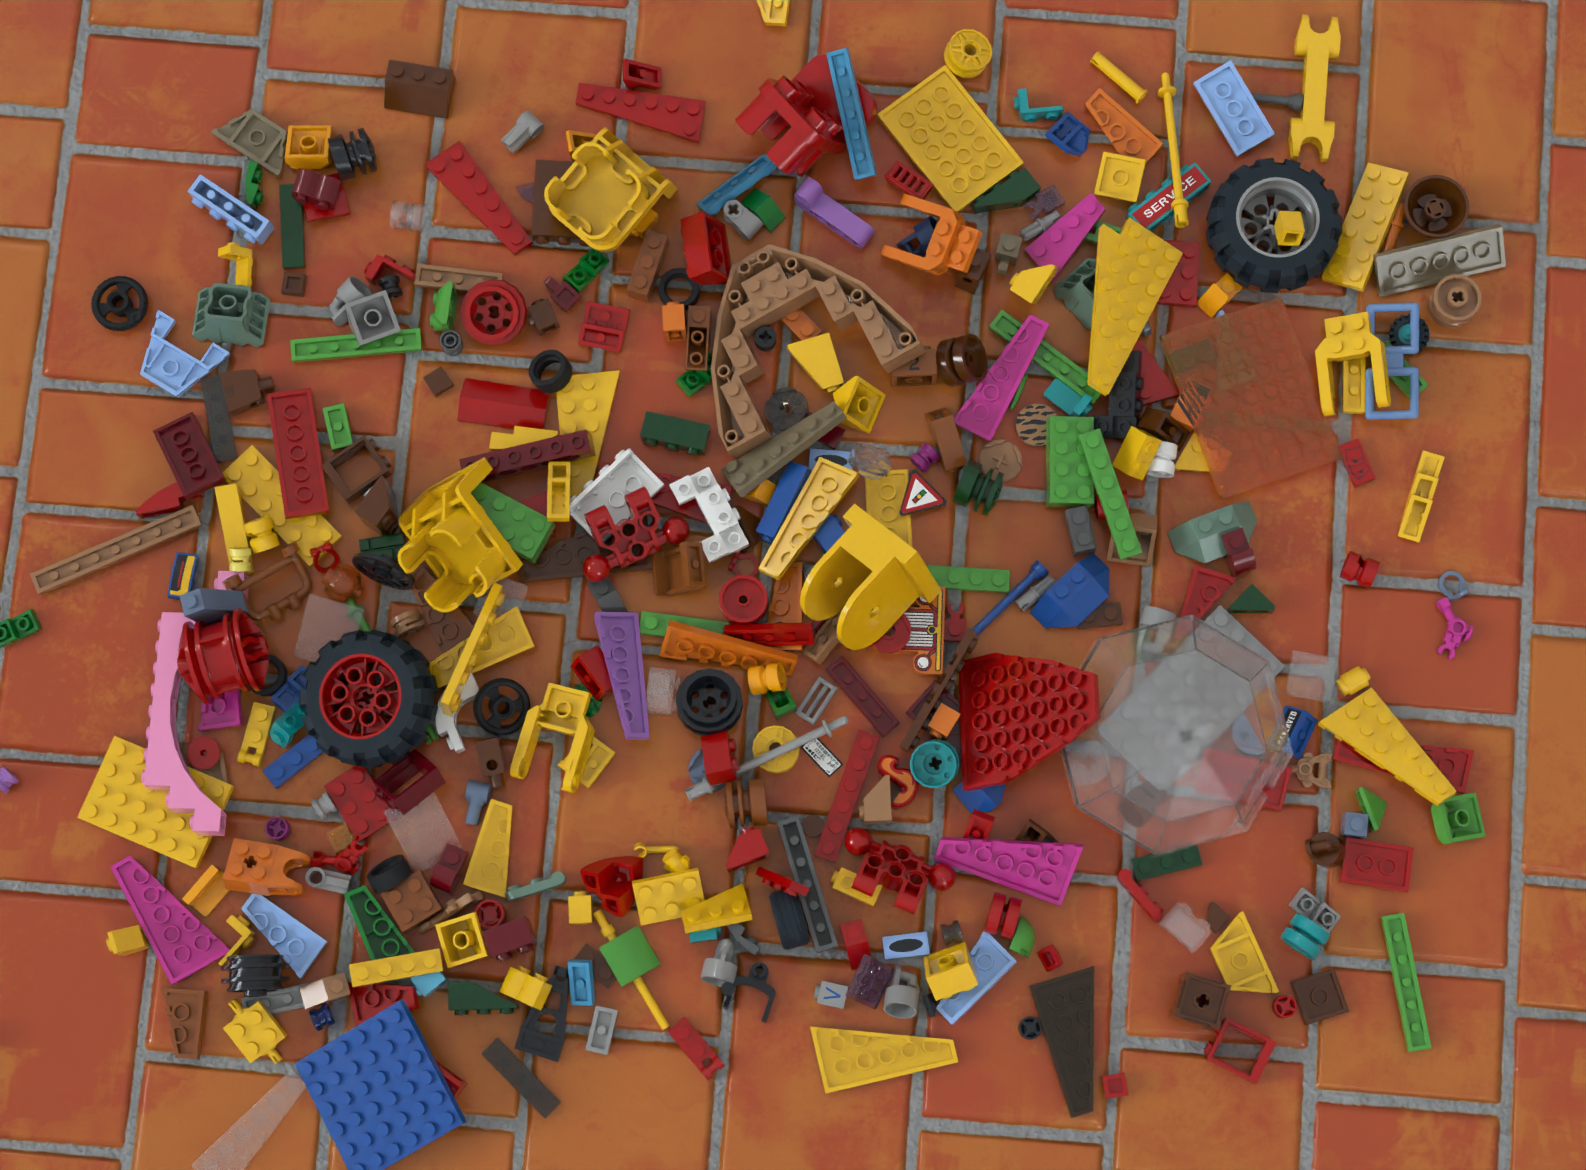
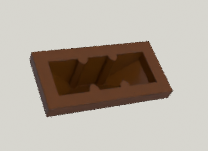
M737 505L735 508L741 518L738 522L749 543L748 547L740 550L744 554L759 542L760 534L756 532V529L761 519Z

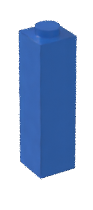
M792 461L788 463L756 529V532L762 536L761 540L765 543L772 545L812 472L808 467Z

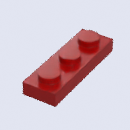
M760 866L756 872V875L763 878L762 883L794 897L798 893L806 896L810 889Z

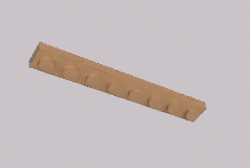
M191 505L33 572L30 576L37 594L42 595L203 525L195 506Z

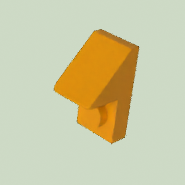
M1226 273L1216 284L1213 283L1196 302V305L1212 319L1243 287Z

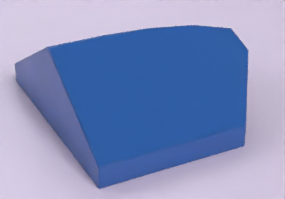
M1067 111L1046 132L1045 136L1067 154L1081 156L1087 149L1090 129Z
M962 781L952 791L972 814L974 809L981 812H989L998 806L1002 801L1006 785L1002 784L967 792L963 790Z

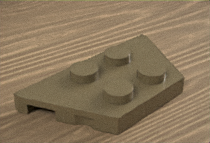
M250 109L240 117H235L228 121L229 124L211 131L212 135L250 160L258 162L261 167L278 178L281 177L288 133L277 124L255 110Z

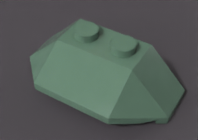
M1247 501L1231 504L1191 519L1168 531L1167 534L1175 553L1206 564L1227 556L1220 535L1243 528L1249 543L1257 519L1250 502Z

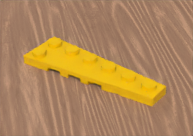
M819 457L758 569L761 573L777 580L781 579L859 477L858 472Z
M494 582L440 701L443 714L452 717L454 711L458 712L462 703V699H460L461 693L469 679L471 669L478 659L479 650L487 639L488 628L493 625L496 619V609L504 601L505 594H503V587L500 584Z

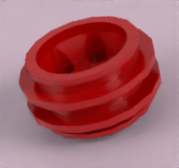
M491 279L477 283L468 290L461 304L460 315L464 328L472 338L483 344L498 345L509 342L520 334L526 323L528 309L525 298L517 287L504 280ZM495 292L501 294L500 300L494 298ZM480 297L486 299L485 305L479 304L478 300ZM507 303H511L512 311H508ZM493 306H497L499 308V317H495L492 315V313L494 312L492 309ZM477 313H481L483 315L482 321L477 320ZM504 319L510 320L509 327L503 325ZM489 324L495 325L494 332L488 330Z

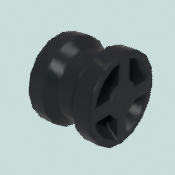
M386 276L378 280L379 286L382 287V291L386 290L389 299L400 297L403 294L402 288L399 287V276Z
M761 327L755 333V345L760 351H771L776 345V333L770 327Z
M1026 1017L1020 1021L1018 1031L1023 1038L1032 1040L1040 1035L1042 1025L1037 1018Z

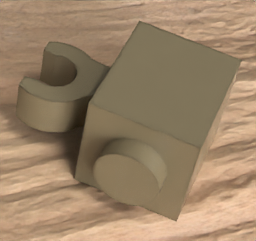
M1001 232L995 260L1000 261L998 274L1006 275L1008 265H1016L1022 237Z

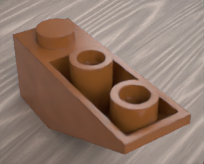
M689 305L685 370L707 371L712 313L710 306Z

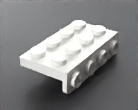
M630 448L626 451L624 449L615 456V461L610 466L607 464L600 470V476L594 481L590 480L584 485V491L579 496L574 495L570 498V515L592 538L593 536L584 514L605 505L614 524H617L621 519H628L631 516L624 495L645 486L652 498L664 487V483ZM611 533L604 534L603 543L612 536Z

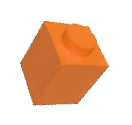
M941 703L927 726V729L930 730L929 734L939 740L942 737L947 739L961 714Z

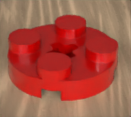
M903 614L891 627L895 629L893 636L883 635L871 646L880 653L892 654L902 650L910 640L911 625L908 618Z

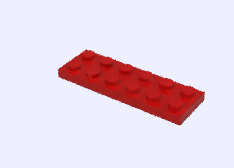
M306 388L267 394L285 519L330 513L323 467L321 466L322 460L311 389Z

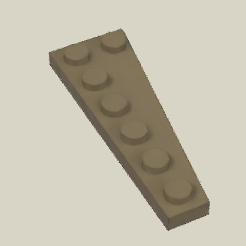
M833 401L737 460L730 461L721 471L742 498L847 417Z

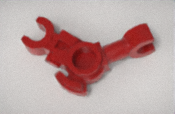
M356 835L351 844L341 853H336L335 856H326L322 851H314V858L310 859L311 867H322L325 864L334 865L339 871H348L349 875L352 876L359 870L361 862L358 859L362 856V853L366 852L369 842L367 841L364 845H358L359 836Z

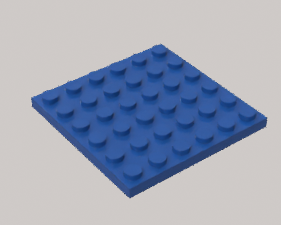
M404 999L399 1000L294 1063L348 1170H385L467 1122Z

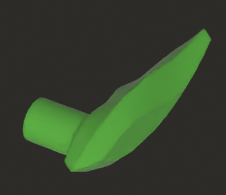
M1027 372L1010 403V410L1014 408L1028 378Z

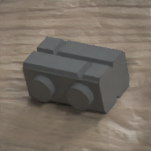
M1087 506L1065 510L1064 519L1073 557L1095 553L1097 547L1095 539H1093L1094 534Z

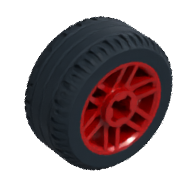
M781 890L772 892L769 899L782 947L788 950L808 944L810 938L798 894L794 897Z

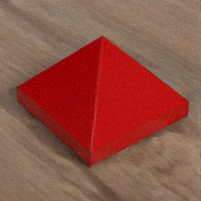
M1054 944L1037 952L1047 972L1063 964L1060 953Z

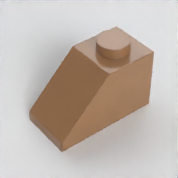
M345 972L299 987L305 1010L350 996Z

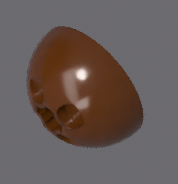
M1429 175L1417 180L1409 188L1404 200V214L1411 228L1418 234L1438 239L1456 233L1464 225L1469 214V200L1461 185L1453 179L1442 175Z

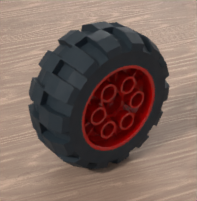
M356 630L344 633L338 641L331 640L318 651L320 657L316 662L310 661L303 677L307 678L305 690H300L299 707H304L306 715L302 718V722L308 735L314 736L317 740L316 746L328 756L335 757L342 763L361 767H380L387 763L394 764L408 757V751L413 747L419 748L428 736L426 729L430 721L435 722L438 706L434 705V694L439 692L436 677L431 675L428 669L430 663L421 651L414 649L410 642L396 635L377 630ZM369 664H375L373 671L369 673ZM359 671L360 679L355 682L353 678L354 673ZM380 674L382 681L377 686L375 678ZM397 683L398 690L389 691L386 689L390 685ZM345 688L346 695L341 699L342 689ZM369 695H373V696H374L373 698L370 699V703H369V702H363V701H366V699L369 698ZM387 696L388 704L383 707L381 701L385 700ZM351 709L353 716L350 720H347L346 712ZM384 712L392 716L388 723L381 715ZM373 713L374 720L371 724H368L367 718ZM359 721L361 723V733L355 731Z

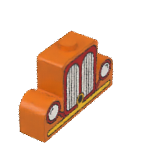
M939 586L942 591L931 603H928L919 596L915 600L917 607H909L904 612L911 625L910 640L902 650L892 653L916 655L912 666L914 672L921 677L941 678L943 673L945 587ZM894 627L890 628L886 635L889 637L893 636Z

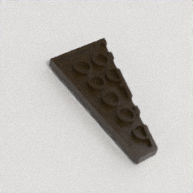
M1094 966L1029 986L1071 1118L1093 1112Z

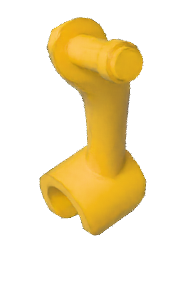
M642 842L634 845V850L638 848L644 849L642 853L638 854V857L644 858L647 853H667L671 849L675 848L677 851L679 849L677 846H646Z

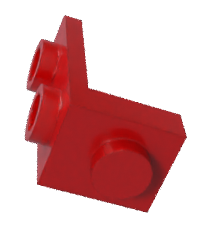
M377 254L373 262H369L364 270L367 282L374 286L385 268L412 282H415L416 276L412 268L406 265L401 267L395 264L396 261L388 255L382 257Z

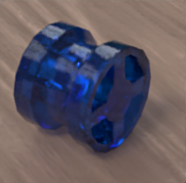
M327 1003L321 1005V1008L317 1010H309L311 1020L317 1031L322 1030L326 1025L335 1024L334 1016Z

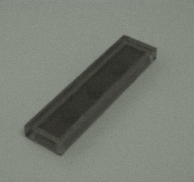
M220 375L200 378L214 456L218 463L237 459L238 455L231 417Z
M499 1038L482 1053L495 1069L545 1119L561 1103Z

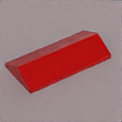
M465 378L459 399L457 420L513 430L514 426L544 429L551 393H544L539 389Z

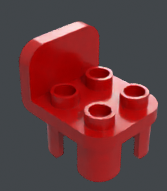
M818 55L811 59L792 80H789L784 75L779 80L768 78L759 87V95L735 119L746 134L753 135L759 129L770 140L776 139L789 125L791 126L767 153L768 158L788 175L793 174L797 170V174L802 177L826 152L840 154L847 149L827 55ZM856 79L866 127H868L876 117L877 103L872 94Z

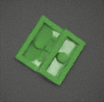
M639 926L630 929L599 947L621 987L661 965Z

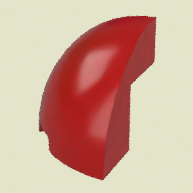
M621 856L596 861L580 869L581 877L590 894L595 893L602 901L600 906L609 913L622 918L635 902L632 881L642 879L643 858Z

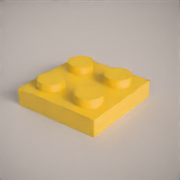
M1103 152L1094 195L1137 203L1146 160Z

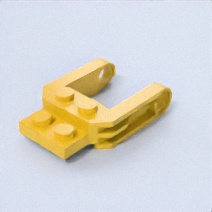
M1362 312L1324 319L1326 338L1315 350L1320 401L1324 417L1336 415L1332 361L1341 362L1371 355L1378 408L1391 406L1385 344L1372 334L1370 314Z
M548 683L543 703L527 711L510 767L511 777L523 780L527 776L541 729L544 727L547 730L574 737L566 762V773L563 780V788L561 789L571 793L576 792L595 733L593 725L586 716L592 696L591 693Z

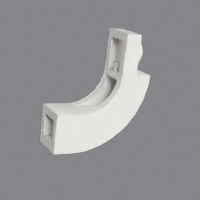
M470 673L469 679L461 693L460 699H462L460 709L466 703L474 700L479 690L475 676ZM442 694L437 705V731L441 737L449 734V737L446 738L449 748L451 750L455 749L459 754L466 751L456 722L460 709L458 712L454 711L452 717L443 714L440 703L443 697Z

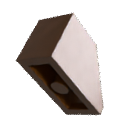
M1147 407L1137 425L1139 429L1150 433L1164 442L1176 444L1178 446L1177 451L1181 450L1190 433L1166 411Z

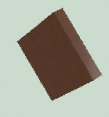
M1334 968L1290 982L1305 1025L1349 1012Z

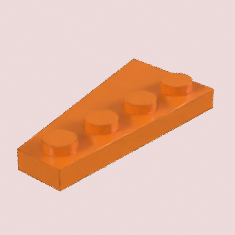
M1101 88L1085 103V106L1119 155L1144 159L1147 164L1163 147L1164 144Z
M802 562L792 563L781 579H776L766 624L803 623V611L800 606V596L804 585V564ZM803 645L767 646L782 651H803Z

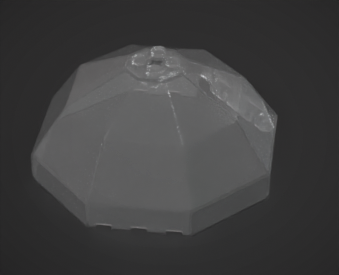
M1187 615L1096 638L1079 669L1098 675L1100 720L1060 751L1074 807L1154 855L1247 832L1268 798L1262 792L1263 787L1269 786L1272 789L1274 788L1293 755L1270 661L1194 615ZM1188 729L1192 738L1182 742L1180 732H1186Z

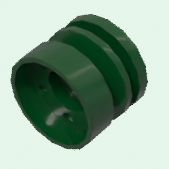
M969 460L952 502L966 508L972 499L975 501L974 511L977 512L982 503L985 505L982 514L987 516L989 511L995 506L1002 490L1004 473L999 472L996 479L993 480L991 477L994 469L991 468L986 476L981 475L983 465Z

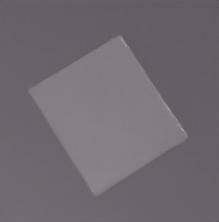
M310 593L293 656L316 662L320 657L318 651L329 641H338L344 633L360 630L365 609Z

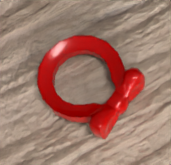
M329 541L318 548L310 549L313 565L321 573L334 571L340 562L339 555L332 549L333 545ZM324 551L334 556V562L326 568L318 564L320 553Z
M738 551L731 559L727 570H733L736 576L743 575L738 571L735 564L738 559L748 558L755 565L754 571L749 576L755 577L759 570V562L753 555L741 554V551Z

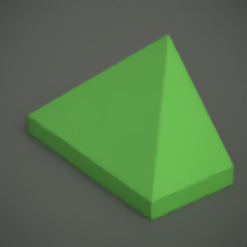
M1364 787L1354 790L1363 814H1369L1368 828L1370 833L1378 830L1387 802Z

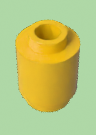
M1357 666L1340 675V679L1335 682L1343 696L1348 694L1351 696L1369 686L1368 680L1371 678L1365 668L1361 669Z

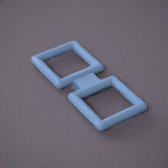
M1417 302L1368 304L1366 307V312L1370 314L1371 332L1374 336L1375 312L1410 311V345L1385 346L1388 376H1410V410L1374 411L1372 368H1368L1365 377V417L1368 420L1416 419L1419 416V369L1417 367H1404V354H1417L1419 352V304Z

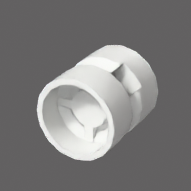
M1162 441L1146 474L1158 478L1174 477L1175 464L1172 460L1176 459L1178 446L1174 443Z

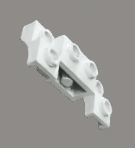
M709 467L669 484L679 506L692 499H696L713 533V536L701 541L703 551L709 563L749 546L738 522L741 518L735 507L731 509L728 503L731 499L725 488L721 490Z

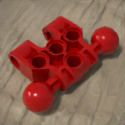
M645 486L624 495L631 516L628 519H621L617 524H614L605 505L584 514V517L596 544L611 550L612 554L605 557L600 554H593L587 557L583 563V574L592 582H600L607 578L610 569L617 565L623 568L661 550L660 545L666 542L675 545L686 541L689 536L690 529L688 523L681 517H672L664 523L661 531L655 533L654 531L657 528L660 517ZM646 514H650L652 517V522L648 526H644L642 522ZM630 523L632 531L629 535H624L622 531L623 526ZM606 533H611L612 541L609 544H604L602 540ZM639 543L641 551L639 554L633 555L631 549L634 544Z
M859 827L851 829L845 836V847L851 854L858 856L865 854L851 888L871 897L877 885H882L888 890H895L897 897L893 906L908 913L915 914L927 882L938 891L949 890L955 883L956 873L950 865L946 863H937L933 866L924 863L925 857L916 856L906 845L892 846L885 840H883L882 844H879L872 840L870 832Z

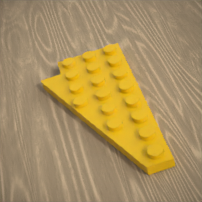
M1131 218L1125 221L1119 234L1105 224L1100 226L1098 233L1087 385L1104 396L1110 393L1183 254Z

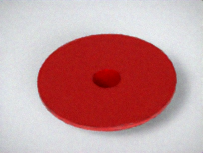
M207 736L194 739L187 749V758L190 764L197 769L204 770L213 767L220 757L218 743Z

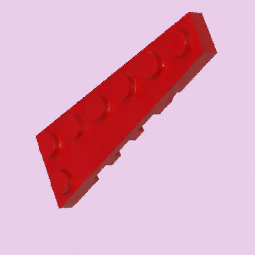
M460 140L425 163L426 168L515 256L533 244Z

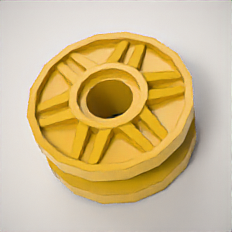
M973 29L957 31L951 37L944 50V61L947 67L955 75L962 78H973L980 75L990 62L992 56V47L988 39L982 33Z
M773 725L764 728L753 741L752 752L754 758L769 752L774 744L783 745L796 739L795 735L783 726ZM798 747L760 765V767L769 773L779 774L787 772L797 762L800 748Z

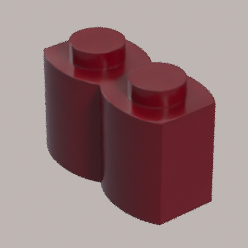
M299 168L292 189V198H295V201L300 204L313 203L318 209L324 211L328 209L334 210L341 188V181L330 176L320 175L316 172Z

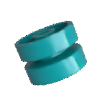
M1295 913L1289 922L1294 929L1286 927L1280 938L1300 954L1315 960L1321 952L1318 945L1325 946L1331 936L1315 922L1301 914Z

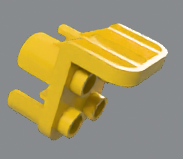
M604 127L591 142L580 145L574 151L571 157L575 162L561 179L554 176L545 188L544 197L551 213L594 250L610 252L624 242L662 195L670 199L678 188L669 179H665L656 168L651 167L635 154L608 128Z

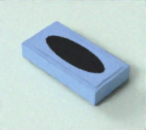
M810 448L809 469L811 471L819 457L853 470L854 452Z
M927 932L882 937L885 960L930 954Z

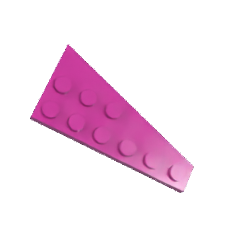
M941 837L934 860L1061 906L1084 844Z
M128 856L110 866L171 985L182 981L223 958L230 951V948L134 857Z

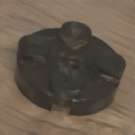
M791 387L776 390L772 393L773 396L770 397L769 401L767 400L765 403L764 411L767 420L776 430L785 431L807 418L809 413V405L802 393ZM785 405H789L792 408L788 414L781 412L785 409Z

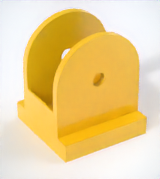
M854 504L843 515L849 529L816 563L806 578L801 591L800 606L805 615L816 621L829 619L841 612L837 623V637L848 649L859 650L880 639L919 596L928 603H931L942 590L914 548Z

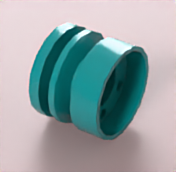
M932 739L918 746L912 753L910 760V769L914 779L922 786L929 788H939L952 781L958 774L961 765L960 755L955 746L942 739ZM934 757L942 761L939 768L936 765L932 766L931 762L934 761Z

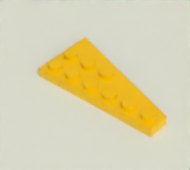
M620 370L572 375L569 383L563 389L556 392L560 435L586 429L592 435L596 454L593 457L571 462L570 498L574 495L579 496L584 491V485L588 481H594Z

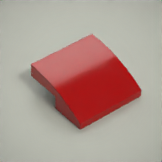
M587 301L578 344L621 352L630 309Z

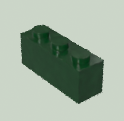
M646 411L640 438L647 446L657 447L658 444L666 446L665 449L678 452V449L687 451L689 455L698 457L700 454L705 455L711 427L707 424Z

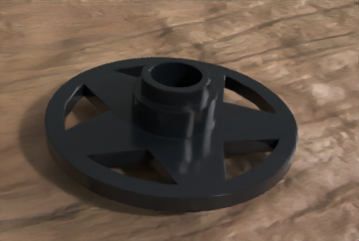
M356 553L353 556L352 563L355 568L371 580L401 590H409L414 587V577L411 573H405L401 566L397 564L395 558L385 554L378 556L370 553Z

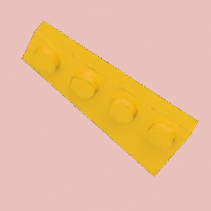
M494 799L490 800L463 885L506 898L512 805Z

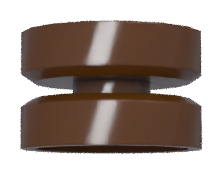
M967 334L957 338L945 339L940 341L937 346L936 364L938 372L948 386L955 387L984 379L988 367L987 355L981 340L976 335Z

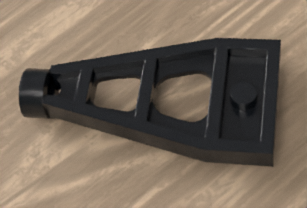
M556 965L548 984L552 985L550 992L560 993V1007L556 1011L546 1008L545 1003L542 1010L533 1007L521 1026L514 1049L559 1062L566 1037L569 973L567 968ZM557 976L564 977L565 980L559 981ZM544 1013L552 1014L556 1019L555 1032L552 1035L538 1032L535 1029L536 1022Z

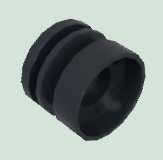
M364 128L358 129L360 139H356L354 132L350 131V142L347 143L342 134L328 138L331 154L341 181L355 178V167L359 166L363 175L367 174L365 167L367 163L372 172L377 171L375 150Z

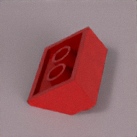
M703 211L680 219L682 227L680 232L684 240L685 248L683 252L687 261L686 272L689 279L700 285L727 284L731 270V261L725 224Z

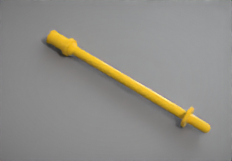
M1164 72L1161 75L1162 88L1158 90V96L1164 98L1175 200L1171 203V208L1174 211L1175 226L1177 228H1184L1189 225L1187 214L1189 204L1183 198L1172 97L1176 95L1177 90L1171 86L1169 74Z

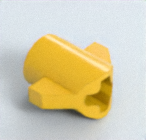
M675 848L668 851L662 859L665 863L663 868L671 873L691 868L690 858L687 855L682 856Z

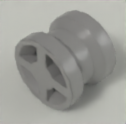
M324 792L321 798L311 801L322 820L327 818V814L330 812L335 813L338 811L327 792Z

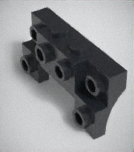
M1131 351L1109 393V415H1091V417H1094V430L1100 428L1103 438L1125 439L1131 426L1138 428L1140 413L1143 411V400L1140 399V391L1144 388V379L1141 377L1142 351Z

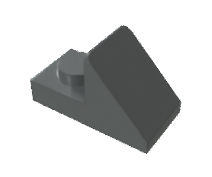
M608 576L603 581L587 584L602 612H628Z

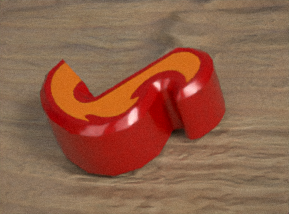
M884 755L878 761V772L883 776L890 775V781L902 788L891 804V808L896 810L906 808L916 797L919 789L918 782L914 779L910 770L896 768L899 765L898 758L893 755Z

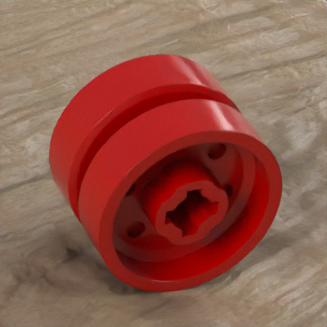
M994 892L984 932L995 935L1000 926V936L1012 939L1022 899L1010 897L1008 904L1005 905L1006 895Z

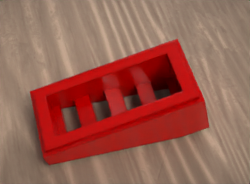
M898 160L894 162L885 174L888 184L907 195L923 200L934 187L933 183ZM906 176H908V178L905 180V182L902 183V181L904 180V178H905ZM915 180L916 182L913 184L911 188H909V186ZM923 184L924 186L921 188V190L918 193H916V190L919 188V186Z

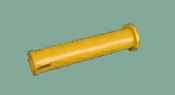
M1096 52L1091 58L1090 62L1136 100V104L1140 103L1147 95V89H1142L1104 57L1101 52Z

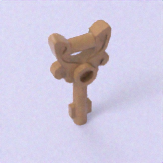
M1306 752L1302 757L1303 759L1297 762V765H1287L1292 767L1291 774H1296L1297 779L1302 781L1304 788H1309L1312 784L1322 789L1332 788L1331 782L1326 777L1327 763L1332 759L1333 754L1326 753L1313 758L1310 752ZM1315 763H1318L1317 778L1313 776L1312 772Z
M481 890L473 894L468 892L459 899L453 898L444 904L446 909L417 927L418 932L423 934L436 924L483 900L484 897Z

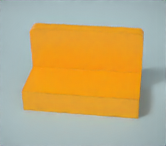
M211 865L182 900L188 905L193 906L203 916L208 917L230 891L226 890L223 881L224 872L217 866Z

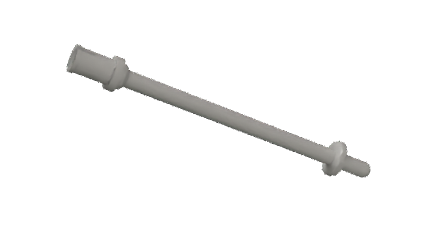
M842 716L829 723L825 719L822 720L823 726L740 765L739 770L736 771V776H740L825 734L830 738L833 737L831 731L846 725L849 722V718ZM704 777L701 782L685 788L688 799L692 802L707 793L709 795L714 793L713 790L721 784L711 786L707 777Z

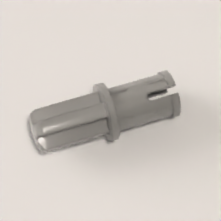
M1055 210L1041 219L1037 218L1036 222L1021 229L1020 235L1022 239L1027 241L1040 233L1043 234L1059 220V213Z
M1047 576L1034 587H1029L1030 590L1016 600L1015 603L1025 612L1031 605L1040 600L1044 593L1056 582L1051 576Z

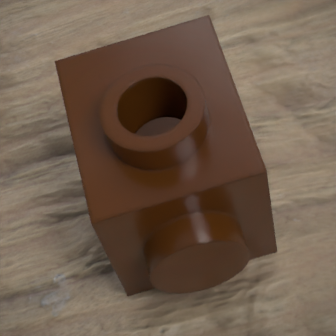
M548 299L536 300L531 304L532 306L528 307L530 314L527 315L532 327H537L540 336L560 328Z

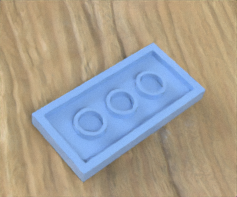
M1231 60L1193 82L1194 87L1236 157L1275 135Z

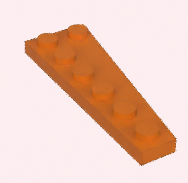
M669 620L659 653L660 657L685 661L687 658L699 659V663L708 664V661L720 662L721 666L740 665L746 670L760 665L766 668L768 664L780 662L784 666L787 676H792L798 660L797 654Z

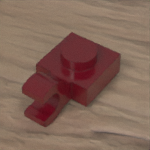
M551 276L544 281L545 285L554 292L550 296L551 299L566 313L581 299V295L566 281L560 285Z

